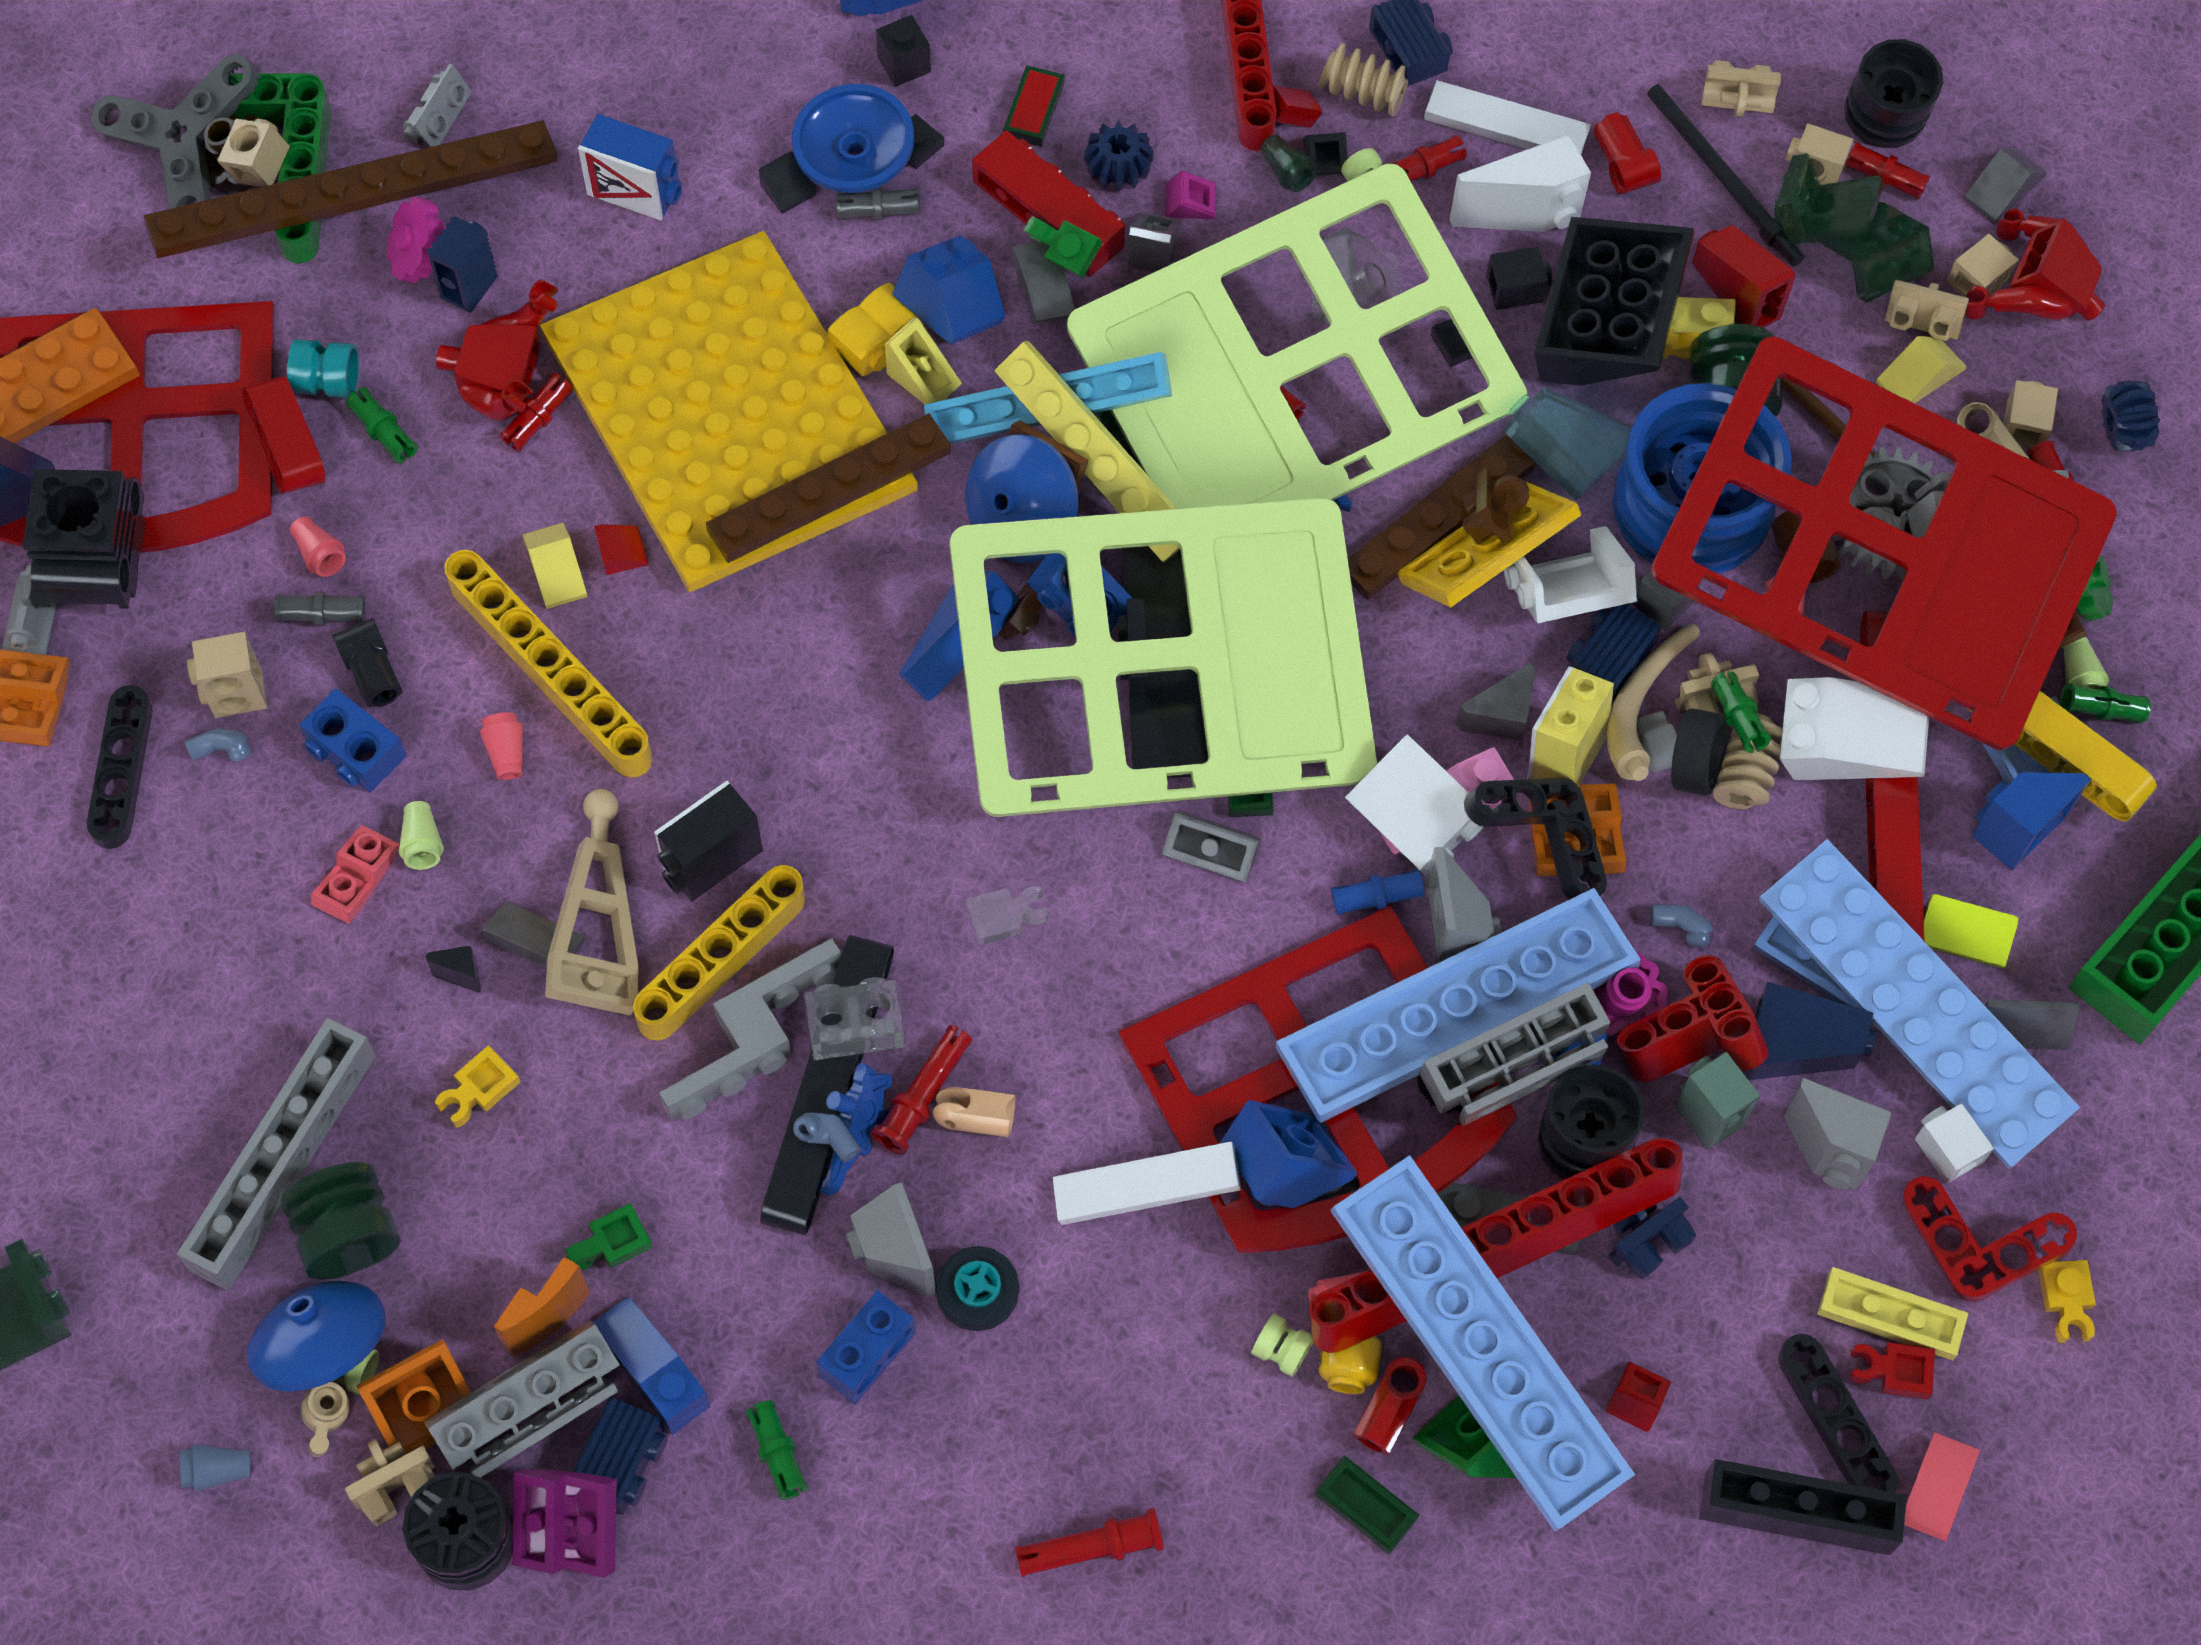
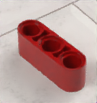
M282 376L243 386L242 396L245 409L280 492L284 494L325 483V471L320 454L288 379Z

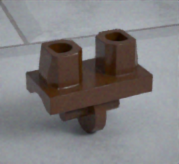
M1488 467L1477 473V488L1463 497V505L1470 514L1463 519V528L1476 543L1480 544L1494 534L1502 542L1513 536V512L1521 510L1529 500V487L1526 482L1516 476H1505L1494 483L1492 472Z

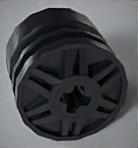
M1888 39L1874 45L1863 56L1844 103L1845 120L1852 132L1865 143L1880 148H1899L1913 142L1923 132L1944 83L1942 67L1934 54L1921 44L1906 39Z
M1595 1064L1579 1066L1561 1075L1550 1090L1537 1139L1541 1157L1552 1172L1563 1179H1567L1634 1148L1643 1126L1645 1114L1641 1093L1628 1077L1613 1068Z
M449 1472L431 1478L414 1492L405 1508L402 1530L408 1550L433 1582L449 1590L470 1591L488 1585L504 1572L513 1556V1521L508 1509L505 1507L499 1494L487 1481L471 1473ZM462 1518L465 1524L459 1526L458 1534L452 1535L448 1529L454 1527V1519Z

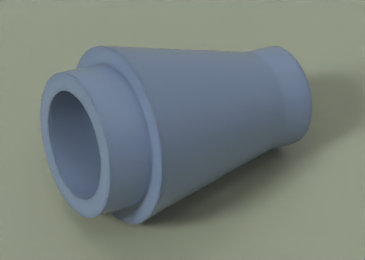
M192 1444V1449L180 1450L182 1489L194 1488V1492H198L235 1480L251 1478L250 1449L237 1450Z

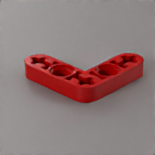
M1920 1176L1911 1180L1904 1190L1903 1205L1907 1214L1954 1292L1966 1301L1976 1302L1983 1300L2064 1257L2072 1250L2077 1239V1229L2074 1222L2062 1213L2052 1212L1980 1248L1946 1190L1938 1180L1932 1177ZM1921 1188L1926 1194L1934 1192L1936 1196L1932 1200V1206L1939 1216L1946 1210L1949 1216L1940 1217L1929 1227H1926L1923 1222L1930 1221L1931 1215L1923 1204L1915 1206L1912 1203L1916 1199V1190ZM2051 1224L2055 1230L2064 1228L2066 1230L2062 1239L2064 1245L2058 1246L2055 1241L2047 1242L2040 1246L2039 1252L2044 1256L2039 1259L2036 1257L2033 1244L2024 1237L2032 1234V1239L2035 1243L2046 1236L2047 1225ZM1943 1227H1952L1961 1234L1962 1243L1955 1250H1943L1936 1244V1232ZM2009 1245L2021 1247L2027 1254L2026 1265L2019 1269L2006 1267L2000 1259L2001 1250ZM1991 1256L1994 1269L2003 1278L1996 1280L1993 1271L1981 1279V1289L1976 1290L1972 1285L1964 1287L1961 1284L1965 1276L1964 1269L1970 1268L1973 1273H1978L1988 1267V1262L1983 1258Z

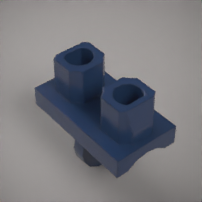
M1678 1197L1650 1219L1648 1215L1657 1209V1205H1653L1613 1224L1619 1234H1623L1630 1228L1634 1231L1615 1244L1616 1250L1609 1254V1258L1617 1267L1625 1263L1640 1279H1644L1664 1261L1650 1245V1242L1660 1236L1672 1252L1677 1254L1696 1238L1695 1231L1684 1216L1689 1208L1681 1197Z

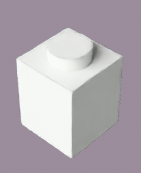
M1962 1103L1949 1111L1944 1106H1941L1926 1115L1921 1120L1924 1126L1915 1138V1141L1946 1184L1984 1163L1994 1149Z

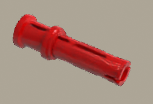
M953 1025L947 1027L945 1034L907 1091H901L894 1096L891 1101L892 1109L882 1124L875 1125L872 1129L871 1135L875 1141L889 1151L898 1155H905L909 1149L908 1140L918 1125L925 1124L930 1117L928 1106L967 1047L973 1042L970 1035L964 1030L961 1031L959 1036L956 1035L959 1027Z
M1155 1508L1147 1509L1146 1515L1117 1521L1115 1517L1108 1518V1521L1103 1522L1104 1527L1021 1547L1016 1546L1015 1550L1021 1577L1111 1555L1112 1560L1117 1559L1119 1561L1125 1558V1554L1154 1547L1156 1551L1164 1550Z

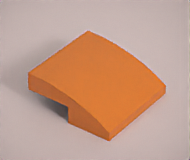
M0 650V741L50 747L66 690L70 666L68 657Z
M1616 783L1580 785L1579 788L1585 799L1605 874L1625 873L1627 861L1620 830L1622 813ZM1557 795L1547 801V804L1551 801H1564L1566 805L1565 800H1559ZM1528 798L1529 812H1532V803ZM1544 824L1531 825L1536 876H1558ZM1565 832L1564 836L1567 845L1575 851H1580L1578 838L1570 832Z
M563 1257L537 1296L520 1287L494 1325L506 1353L515 1357L530 1350L556 1332L578 1310L590 1294L579 1265Z

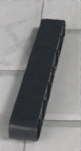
M850 935L846 941L764 1197L760 1224L805 1236L809 1231L820 1196V1189L823 1180H825L834 1150L830 1144L808 1143L799 1140L793 1131L794 1122L805 1113L833 1114L840 1118V1112L828 1108L827 1098L833 1091L846 1094L853 1085L856 1067L862 1062L894 956L893 945Z

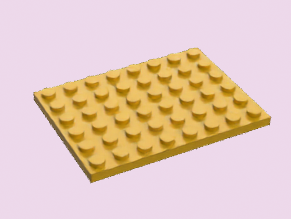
M761 231L540 324L542 337L566 379L573 387L574 393L689 593L918 490V482L913 474L910 473L730 563L726 562L708 534L706 522L888 434L839 352L829 341L828 334L765 231Z

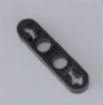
M134 685L123 686L117 689L109 700L87 816V830L93 841L98 846L106 849H113L123 845L131 834L151 725L152 704L145 691ZM131 700H136L139 707H135L131 711L130 721L133 725L132 727L126 725L127 716L122 707H128ZM130 738L135 741V747L131 753L125 756H118L112 753V748L118 740ZM124 778L128 781V786L122 794L110 796L105 793V787L110 780ZM107 807L114 808L113 819L119 827L111 828L109 834L104 835L100 826H107L109 822L110 812Z
M1793 1335L1786 1340L1779 1352L1778 1362L1780 1368L1846 1482L1851 1485L1865 1487L1863 1482L1868 1478L1866 1469L1863 1464L1854 1469L1851 1463L1859 1462L1867 1453H1870L1873 1459H1870L1866 1466L1871 1475L1874 1477L1882 1475L1885 1483L1880 1489L1895 1493L1898 1486L1896 1471L1822 1345L1810 1335ZM1794 1347H1797L1800 1352L1809 1351L1812 1357L1807 1364L1813 1376L1819 1370L1824 1374L1813 1379L1807 1386L1803 1383V1380H1806L1809 1376L1805 1365L1802 1362L1794 1364L1791 1361V1357L1795 1353ZM1819 1387L1831 1389L1837 1396V1407L1829 1411L1822 1410L1814 1403L1813 1391ZM1845 1428L1856 1431L1862 1439L1861 1449L1857 1452H1847L1842 1449L1837 1441L1838 1431Z

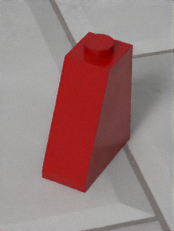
M1733 224L1720 231L1711 230L1704 234L1697 243L1692 264L1719 299H1735L1734 319L1750 334L1780 320L1796 278L1792 268Z

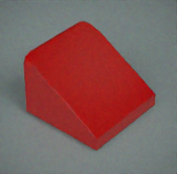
M1273 85L1277 112L1276 122L1311 128L1322 114L1321 106L1309 91Z
M609 524L594 526L606 575L648 565L638 526Z
M1628 1361L1606 1412L1648 1432L1660 1411L1671 1381Z

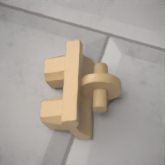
M1716 60L1713 62V65H1708L1701 105L1734 109V117H1743L1745 110L1773 113L1781 82V73L1772 72L1770 66L1755 65L1750 69L1734 68L1728 61Z
M1895 280L1885 321L1890 322V326L1901 330L1914 328L1929 332L1932 338L1947 341L1949 338L1958 340L1969 298L1939 291L1940 285L1932 282L1929 288Z
M1712 653L1701 654L1699 656V668L1688 670L1687 676L1689 681L1682 682L1680 685V697L1675 698L1678 711L1682 712L1694 708L1720 713L1716 704L1720 701L1711 689V682L1718 674L1724 672L1730 684L1731 681L1727 676L1728 671L1735 672L1746 695L1753 698L1758 705L1755 685L1759 673L1756 665L1752 664L1732 669V664L1729 660L1717 663Z
M377 1439L367 1443L373 1456L356 1465L364 1478L345 1487V1490L354 1506L358 1510L362 1509L375 1526L385 1523L398 1514L388 1493L405 1485L412 1497L416 1490L428 1480L434 1478L432 1469L436 1467L424 1446L406 1454L400 1441L382 1450Z

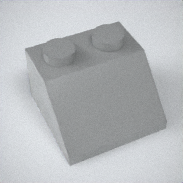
M1803 1078L1783 1117L1812 1173L1823 1177L1822 1180L1833 1188L1841 1190L1852 1188L1857 1190L1876 1160L1892 1112Z

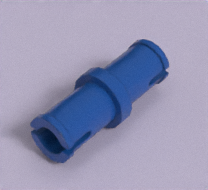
M1419 869L1380 878L1379 874L1370 875V880L1331 887L1337 916L1342 915V913L1374 906L1376 910H1382L1386 908L1388 903L1425 896Z

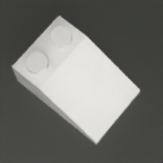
M1570 135L1563 136L1458 174L1449 221L1453 227L1539 232L1555 227L1559 229L1569 227L1571 217H1581L1591 172Z
M1833 677L1788 679L1780 760L1793 780L1924 777L1929 716L1858 681Z

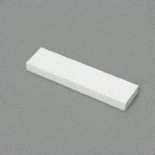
M1438 80L1435 83L1424 116L1426 121L1527 150L1570 135L1581 155L1591 124Z
M1232 1141L1053 1177L1057 1217L1061 1225L1241 1190L1236 1150Z

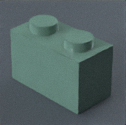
M1727 1052L1714 1060L1710 1056L1704 1057L1688 1070L1689 1078L1681 1085L1680 1090L1682 1093L1675 1105L1676 1109L1708 1150L1746 1124L1761 1096Z

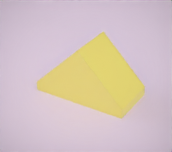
M913 317L885 343L887 375L924 405L945 400L962 384L917 317Z
M1917 336L1877 378L1876 383L1880 387L1916 403L1963 372L1967 366L1942 340Z
M564 523L522 534L546 609L588 597L573 545Z

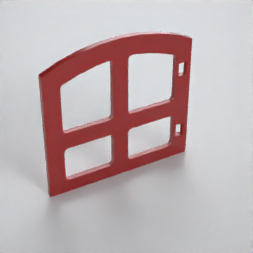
M273 301L99 311L137 367L140 376L48 426L111 423L110 471H123L124 477H136L142 488L144 424L148 420L228 414L239 416L237 490L200 505L175 512L144 517L146 525L140 553L162 551L203 542L237 531L272 515V472L245 409L242 387L273 379ZM86 312L0 318V359L19 349L22 344L32 342ZM238 329L241 331L240 377L237 381L232 383L154 388L145 386L146 339L150 335ZM27 516L1 526L0 541L22 546Z
M1391 905L1119 1031V1036L1182 1151L1219 1144L1214 1131L1234 1121L1247 1100L1270 1104L1300 1089L1281 1058L1202 1096H1195L1188 1089L1165 1044L1173 1038L1247 1004H1254L1258 1007L1277 1041L1307 1027L1286 991V987L1367 948L1375 949L1396 983L1427 969L1426 963ZM1165 1063L1174 1082L1161 1088L1151 1068ZM1497 1082L1469 1095L1472 1100L1477 1095L1499 1086ZM1508 1104L1463 1127L1459 1122L1446 1136L1424 1154L1416 1158L1414 1162L1438 1194L1462 1177L1493 1149L1516 1122L1517 1114L1511 1104ZM1354 1107L1324 1121L1329 1133L1357 1171L1355 1178L1360 1185L1359 1189L1390 1169ZM1242 1184L1241 1190L1235 1191L1239 1198L1230 1202L1229 1205L1225 1204L1220 1194L1208 1196V1199L1237 1252L1254 1253L1301 1248L1347 1237V1234L1330 1210L1356 1191L1327 1200L1300 1205L1296 1208L1285 1207L1270 1210L1256 1209Z

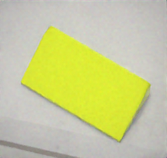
M1937 894L1930 896L1924 907L1923 915L1924 939L1931 949L2001 969L2005 968L2018 926L2019 918L2017 916Z

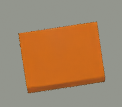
M443 1339L356 1385L388 1446L390 1447L400 1441L406 1454L421 1446L428 1449L437 1444L424 1421L471 1393Z

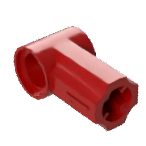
M1615 112L1606 115L1601 122L1595 125L1593 133L1609 162L1610 179L1617 193L1620 195L1660 182L1661 167L1657 155L1651 148L1644 149L1627 115Z
M1400 1357L1391 1361L1386 1367L1379 1386L1352 1434V1437L1357 1439L1362 1445L1387 1456L1391 1453L1416 1403L1420 1400L1426 1385V1372L1417 1360L1409 1357ZM1399 1373L1408 1374L1414 1379L1416 1388L1409 1393L1399 1392L1393 1387L1391 1378Z

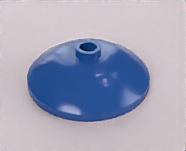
M845 84L821 92L803 107L793 126L792 147L800 169L816 184L837 192H864L886 184L903 170L913 151L914 128L906 107L891 93L866 84ZM853 151L862 152L858 155H850Z
M1024 434L999 438L987 445L979 453L971 466L965 489L967 515L971 525L1077 517L1078 490L1072 470L1062 454L1054 446L1041 438ZM1004 495L1008 500L1007 507L1004 505ZM1047 554L1001 557V559L1012 563L1025 564L1041 561Z
M326 1281L302 1288L278 1302L258 1323L247 1347L249 1368L262 1385L277 1391H302L327 1384L352 1370L374 1349L385 1327L386 1314L383 1304L372 1289L356 1282Z

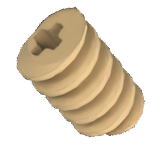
M1342 42L1330 54L1325 63L1318 88L1323 89L1329 83V91L1333 95H1337L1344 88V97L1349 101L1353 100L1359 93L1360 105L1367 106L1374 99L1375 111L1381 112L1388 105V114L1390 117H1394L1404 100L1408 88V80L1405 79V66L1401 65L1392 74L1390 73V60L1386 59L1378 69L1375 67V54H1371L1364 63L1360 62L1361 49L1356 48L1351 56L1347 57L1345 56L1346 43Z
M1758 713L1757 715L1766 731L1770 734L1771 741L1765 749L1757 752L1752 741L1751 744L1754 752H1746L1734 727L1730 735L1732 740L1727 745V755L1724 756L1721 765L1723 770L1719 772L1717 778L1718 785L1715 786L1713 791L1715 800L1723 806L1745 810L1752 806H1763L1768 804L1770 800L1767 790L1773 788L1775 780L1771 775L1777 774L1779 764L1776 760L1780 759L1783 729L1763 714Z

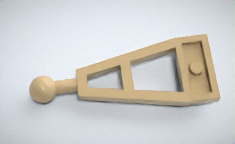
M596 789L591 791L583 802L584 813L591 821L590 838L585 837L579 844L547 957L545 997L630 1016L634 1012V999L638 995L639 966L620 848L618 844L608 842L609 822L617 815L619 804L612 792L606 789ZM592 860L603 862L607 893L584 888ZM579 908L611 915L618 963L567 952Z

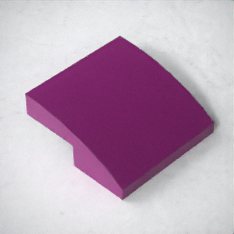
M518 1470L514 1472L512 1565L554 1574L565 1568L603 1578L615 1572L617 1479L554 1470Z

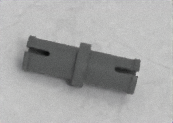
M878 187L873 189V192L836 193V201H838L836 207L839 220H843V218L873 216L875 220H884V216L920 214L918 188L882 191V188Z
M316 591L314 596H281L276 594L274 600L275 621L314 622L315 626H325L326 622L361 623L365 621V597L326 596L324 591Z

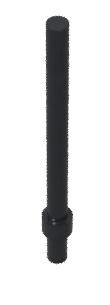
M1660 84L1653 86L1648 91L1647 96L1760 228L1759 235L1770 247L1774 245L1792 267L1800 264L1805 256L1788 237V229L1778 217H1771Z

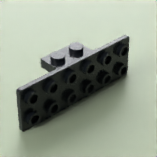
M1149 546L1122 548L1124 589L1133 599H1126L1125 615H1118V641L1127 642L1191 635L1181 550L1179 549L1169 560L1162 562ZM1191 669L1120 675V680H1128L1132 769L1206 763L1208 761V751L1196 672ZM1191 774L1167 776V778L1191 777Z

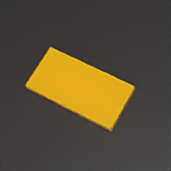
M1526 482L1529 487V500L1521 510L1513 512V536L1502 542L1494 534L1478 544L1461 526L1401 568L1397 574L1404 586L1451 608L1580 517L1579 506L1574 501Z

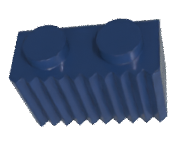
M1388 0L1380 5L1375 4L1371 8L1369 30L1373 34L1374 39H1376L1377 44L1380 45V49L1385 57L1390 60L1392 69L1396 72L1401 65L1405 66V79L1408 80V86L1448 70L1450 55L1453 53L1452 44L1448 35L1445 32L1439 33L1435 27L1434 15L1428 3L1421 4L1420 0Z
M455 216L450 218L451 223L445 224L446 229L441 230L442 235L436 236V242H431L432 248H428L427 252L440 298L471 313L498 275L496 274L497 270L493 261L494 257L490 251L491 247L489 246L487 231L475 221L468 220L466 222Z
M1630 604L1614 606L1610 610L1606 608L1601 609L1590 624L1589 629L1593 633L1587 641L1579 638L1570 649L1566 660L1571 662L1570 667L1614 683L1613 701L1627 678L1655 645L1662 626L1659 622H1654L1651 617L1640 613L1637 608H1632Z
M609 1397L572 1472L617 1479L616 1512L623 1515L628 1504L635 1506L643 1494L647 1480L642 1476L650 1460L657 1462L664 1451L668 1436L663 1434L665 1428L662 1419L614 1397Z

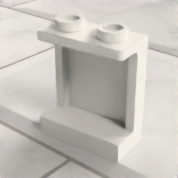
M1607 526L1590 529L1591 552L1534 565H1530L1523 556L1504 570L1508 589L1515 590L1522 609H1528L1537 623L1637 602L1635 563Z
M1408 734L1345 797L1356 810L1372 823L1425 876L1428 874L1434 847H1444L1453 858L1454 853L1451 851L1463 839L1468 842L1483 829V826L1473 823L1465 812L1464 800L1469 792Z

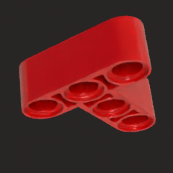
M1713 955L1697 957L1685 967L1683 974L1691 995L1630 1023L1619 1032L1617 1037L1618 1047L1631 1076L1640 1082H1650L1661 1078L1719 1049L1723 1053L1727 1052L1740 1070L1757 1068L1763 1064L1769 1053L1754 1013L1723 962Z

